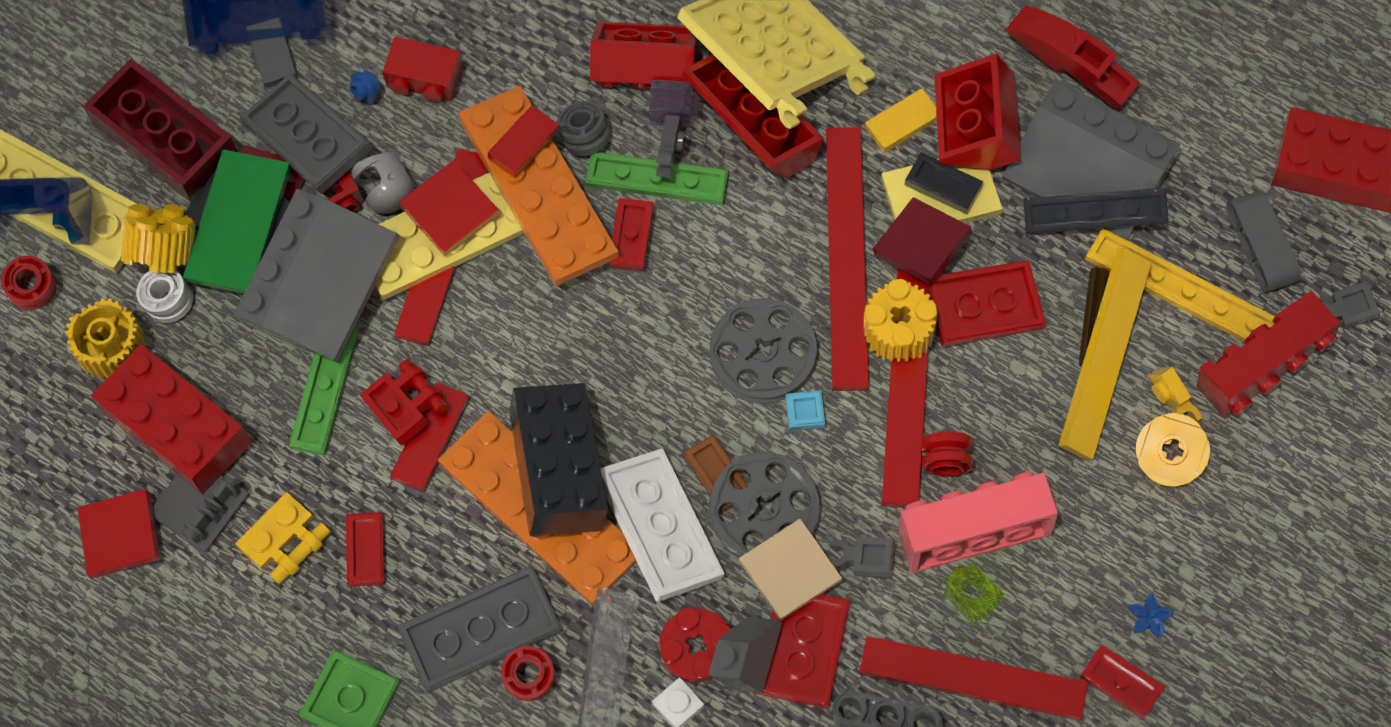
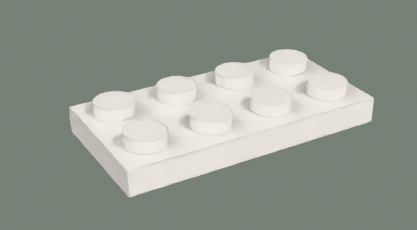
M663 448L601 468L606 499L656 602L722 579L725 573Z

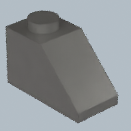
M756 617L745 618L719 638L708 675L731 689L762 693L782 622Z

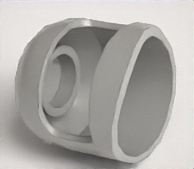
M394 152L370 156L359 161L349 170V174L357 187L366 188L370 192L366 197V204L379 214H390L402 209L399 206V201L413 191L411 178L398 155ZM368 168H375L380 175L381 182L376 187L372 179L363 180L359 178Z

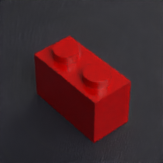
M394 36L382 73L386 86L395 93L406 95L411 92L420 94L425 99L433 102H440L442 100L452 102L463 69L461 53L458 50Z

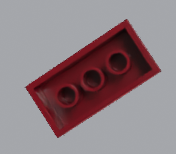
M132 58L83 105L90 121L96 128L191 203L217 169L222 150L238 152L229 134Z

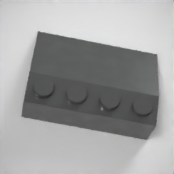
M1056 80L1039 106L1020 142L1021 160L1010 163L1002 179L1036 197L1159 188L1176 160L1180 144ZM1136 225L1104 229L1128 240Z
M297 189L233 315L253 329L338 362L400 235L333 202Z

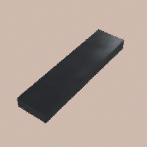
M1166 187L1023 198L1026 234L1169 223Z

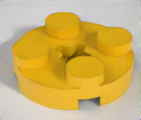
M1169 413L1154 418L1143 427L1136 441L1135 453L1139 467L1149 479L1163 486L1176 487L1190 483L1202 474L1209 461L1210 445L1206 433L1194 419L1183 414ZM1172 439L1179 441L1178 448L1183 450L1182 456H1175L1173 461L1166 459L1167 453L1162 451L1163 444H1170Z

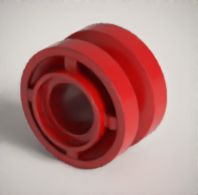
M20 256L10 261L3 270L1 276L2 288L15 306L24 310H36L48 304L53 298L56 291V280L43 260L35 256ZM26 278H37L36 284L32 288L21 289V284Z
M942 431L924 436L922 438V451L926 455L922 457V470L938 476H957L970 472L973 469V457L968 453L973 450L972 437L954 431Z
M522 646L514 649L506 656L501 668V677L506 690L511 696L520 701L530 702L544 697L554 683L555 675L552 661L543 650L537 647ZM522 666H535L539 671L537 679L532 683L521 682L517 678V674Z

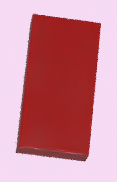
M531 105L487 152V158L516 178L559 131V124Z
M382 512L346 514L348 587L385 585L384 515Z

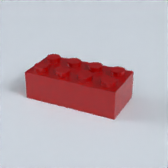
M1291 107L1283 126L1270 186L1391 213V129Z
M142 344L90 395L104 414L202 495L252 443L244 428Z

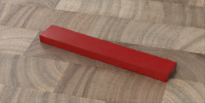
M458 148L454 161L472 180L489 173L477 152ZM453 266L409 289L394 332L395 338L429 347L456 267Z
M866 636L859 675L1078 721H1081L1088 685L1087 681Z

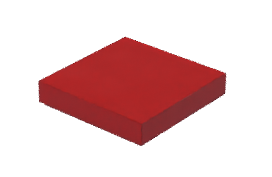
M454 160L399 201V206L444 257L499 215V209Z
M147 489L77 507L88 577L96 578L160 560L151 494Z

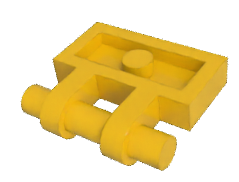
M286 492L235 545L261 570H264L272 561H275L278 566L269 576L280 585L289 575L293 577L300 570L298 565L312 551L316 553L323 546L322 541L331 531L321 522L311 532L305 527L314 519L313 515ZM297 537L301 542L287 556L282 551Z

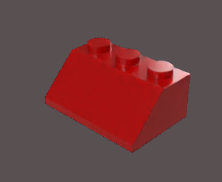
M597 21L590 41V81H598V84L602 86L632 83L637 88H649L653 84L667 85V88L673 90L686 89L687 86L692 85L681 73L683 69L696 63L698 38L683 25Z
M996 53L934 74L939 161L942 164L983 170H992L1020 161L1015 74Z

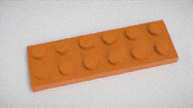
M517 86L458 112V120L556 287L617 259L619 251L552 138L516 178L487 158V152L532 105L521 86Z
M489 410L437 460L438 464L592 607L637 563L624 534L607 518H605L602 531L529 536L513 433Z

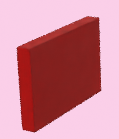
M1029 260L941 274L933 285L925 282L930 300H933L936 304V327L942 347L1045 329L1047 325Z
M821 594L780 621L782 625L763 692L755 694L829 709L850 600ZM772 610L771 619L779 620Z

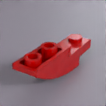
M1025 5L1005 29L1008 34L1057 73L1064 68L1116 111L1140 83L1114 62L1118 54L1075 25L1041 9Z

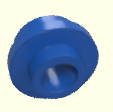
M368 70L364 72L357 71L351 75L350 90L358 101L363 100L367 104L374 102L376 96L381 93L376 77Z

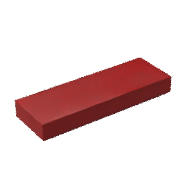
M438 382L434 386L438 387L443 393V400L448 405L447 411L442 415H437L432 409H427L422 413L429 424L406 442L390 474L391 480L423 493L436 470L437 460L443 455L470 400L468 394Z

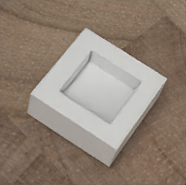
M680 677L651 701L655 709L672 727H683L705 708L704 703Z

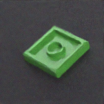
M333 649L299 713V717L318 727H378L400 684V680Z

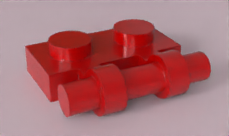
M404 360L400 363L399 370L402 374L394 380L386 372L360 394V397L401 446L429 424L422 415L423 412L427 409H432L437 415H442L448 409V405L443 400V393L438 387L431 386L426 380L427 375L420 366H415L410 360ZM410 389H416L419 394L410 400L405 393Z

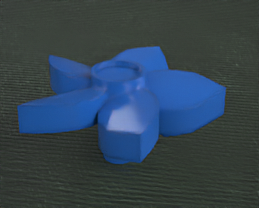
M1153 593L1146 599L1144 606L1140 604L1128 606L1130 612L1139 618L1134 625V633H1140L1149 628L1154 635L1162 638L1164 633L1162 621L1167 620L1173 611L1166 607L1157 609V600Z

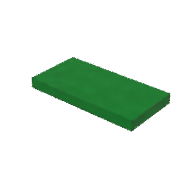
M222 150L183 275L186 282L242 294L245 293L268 247L292 168L289 162Z

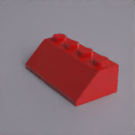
M713 54L683 69L682 76L772 171L788 178L813 164L824 138L802 115L797 116L801 121L799 125L791 129L785 127L780 120L778 109L774 108L769 111Z

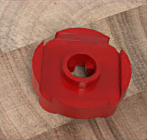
M691 607L680 610L677 615L673 616L665 624L660 635V653L666 668L674 677H680L684 682L702 683V681L712 679L713 677L708 674L718 640L731 629L722 617L710 610L694 609ZM697 637L703 638V645L707 647L704 652L698 650L695 655L691 654L690 645L687 644L688 640H695Z

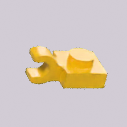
M1173 367L1158 368L1148 375L1153 383L1151 388L1154 395L1161 403H1166L1167 406L1172 407L1171 413L1184 414L1186 412L1195 421L1201 419L1200 411L1189 401L1191 395Z

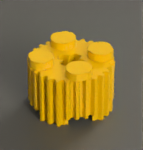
M142 204L129 206L128 213L125 215L123 222L121 261L129 265H133V262H140L142 265L147 264L150 266L149 271L157 274L159 272L163 274L175 272L177 266H181V264L187 265L195 239V221L192 218H188V215H184V207L174 204L163 206V210L150 209Z
M903 279L892 280L888 285L885 284L884 289L879 287L877 293H872V299L869 298L868 304L865 306L864 336H867L866 341L870 343V351H876L875 356L881 355L883 361L886 359L892 361L894 358H897V361L900 362L901 358L908 361L909 357L913 359L916 356L921 358L923 352H928V347L932 346V339L935 336L937 311L936 304L933 300H930L929 294H924V289L918 290V285L912 287L910 282L907 283Z
M101 298L99 302H95L94 306L88 304V309L82 308V313H76L74 317H70L71 323L66 324L68 330L65 331V334L69 339L67 341L69 349L81 368L87 374L90 373L92 377L98 376L99 379H103L105 376L108 378L140 344L146 347L144 342L145 336L132 312H129L127 307H122L118 300L113 302L111 298L108 301Z

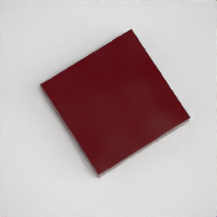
M912 197L873 247V252L878 258L933 285L971 236L972 229L971 226Z

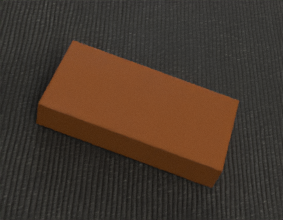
M713 434L683 452V457L708 494L711 495L715 481L720 473L732 462ZM735 471L730 475V483L734 488L741 490L748 487L739 471ZM723 505L719 510L721 513H724L732 508L733 505Z

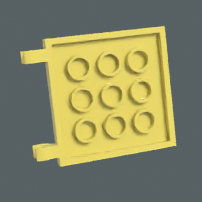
M699 0L682 7L677 17L769 111L777 108L781 122L789 129L799 125L801 121L797 116L807 111L804 103L796 99L797 97L844 74L848 78L850 89L855 94L860 95L869 89L864 83L875 78L874 72L862 64L866 57L808 0Z

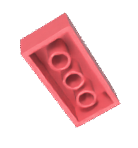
M1024 472L1012 478V481L998 485L996 481L987 482L976 488L977 491L962 494V491H954L942 496L940 501L929 504L926 501H917L907 505L905 510L900 513L898 535L910 573L1051 536L1058 512L1045 473L1034 475L1033 472Z

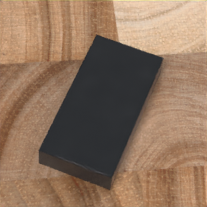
M920 152L905 179L904 185L968 215L983 187L984 181L948 164H942L939 160Z

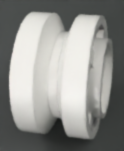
M149 271L138 283L136 290L137 300L151 318L157 322H176L183 318L192 306V289L177 271L173 273L166 272V274L161 272L157 274ZM169 292L167 296L161 298L163 294Z

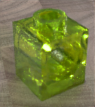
M974 562L965 569L959 566L945 580L947 585L944 596L974 628L1002 603L1004 593ZM966 586H974L980 591L981 596L969 599L963 595L961 590Z

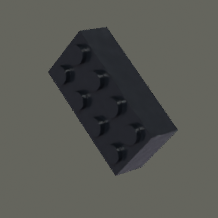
M585 383L513 388L509 414L529 536L602 531L608 506Z

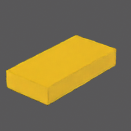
M921 88L866 121L864 128L881 151L886 153L936 123V106Z

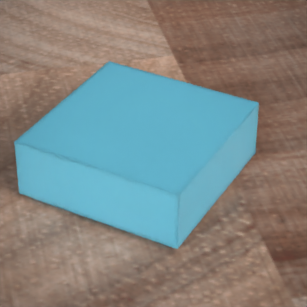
M821 390L786 394L789 431L825 428Z

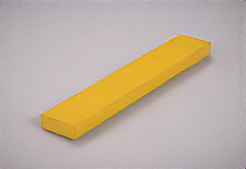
M1104 228L1101 229L1086 255L1085 260L1100 268H1106L1110 272L1117 249H1129L1152 262L1144 287L1145 291L1242 341H1245L1250 333L1260 325L1267 324L1269 328L1274 325L1272 320L1275 316Z
M1120 248L1116 251L1058 445L1085 460L1094 459L1152 263L1127 248Z

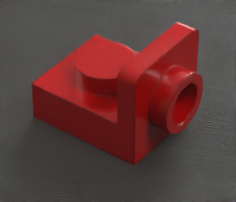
M348 171L331 185L336 195L327 199L328 201L352 212H356L359 205L364 203L361 193Z

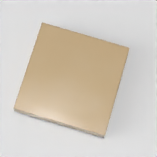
M798 519L739 558L740 564L779 621H782L842 581V577L801 519Z

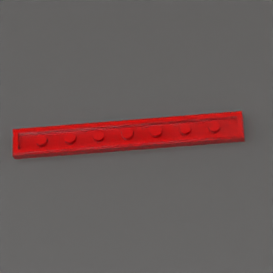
M861 127L826 128L832 391H868L867 336H864L866 291Z
M897 268L896 279H903L907 283L910 282L912 287L918 285V290L924 289V294H928L924 281ZM923 352L921 358L917 356L915 359L909 357L908 361L901 358L900 362L897 361V358H894L891 361L881 506L905 508L907 505L919 501L928 352Z

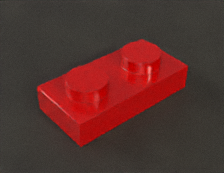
M618 198L612 241L619 253L617 259L608 262L609 267L644 271L654 210L652 201Z
M1102 644L1080 675L1081 679L1087 681L1088 684L1142 720H1144L1165 688L1164 685Z

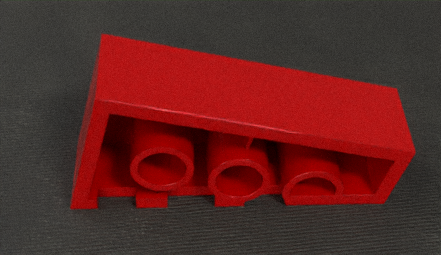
M1310 291L1279 312L1273 318L1272 322L1274 325L1270 328L1267 324H1264L1254 329L1245 339V345L1241 348L1234 343L1223 351V355L1217 360L1216 364L1209 360L1200 366L1196 387L1224 419L1232 413L1236 417L1244 413L1253 404L1251 399L1260 392L1264 395L1270 393L1281 383L1279 378L1289 370L1292 373L1297 372L1310 360L1307 357L1316 349H1319L1321 352L1326 350L1338 339L1336 334L1340 326L1339 320L1313 291Z

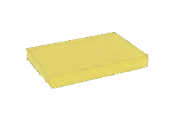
M913 165L881 173V180L894 220L912 197L963 223L1002 214V206L990 170L950 165L984 181L983 187L968 215L905 186V179Z

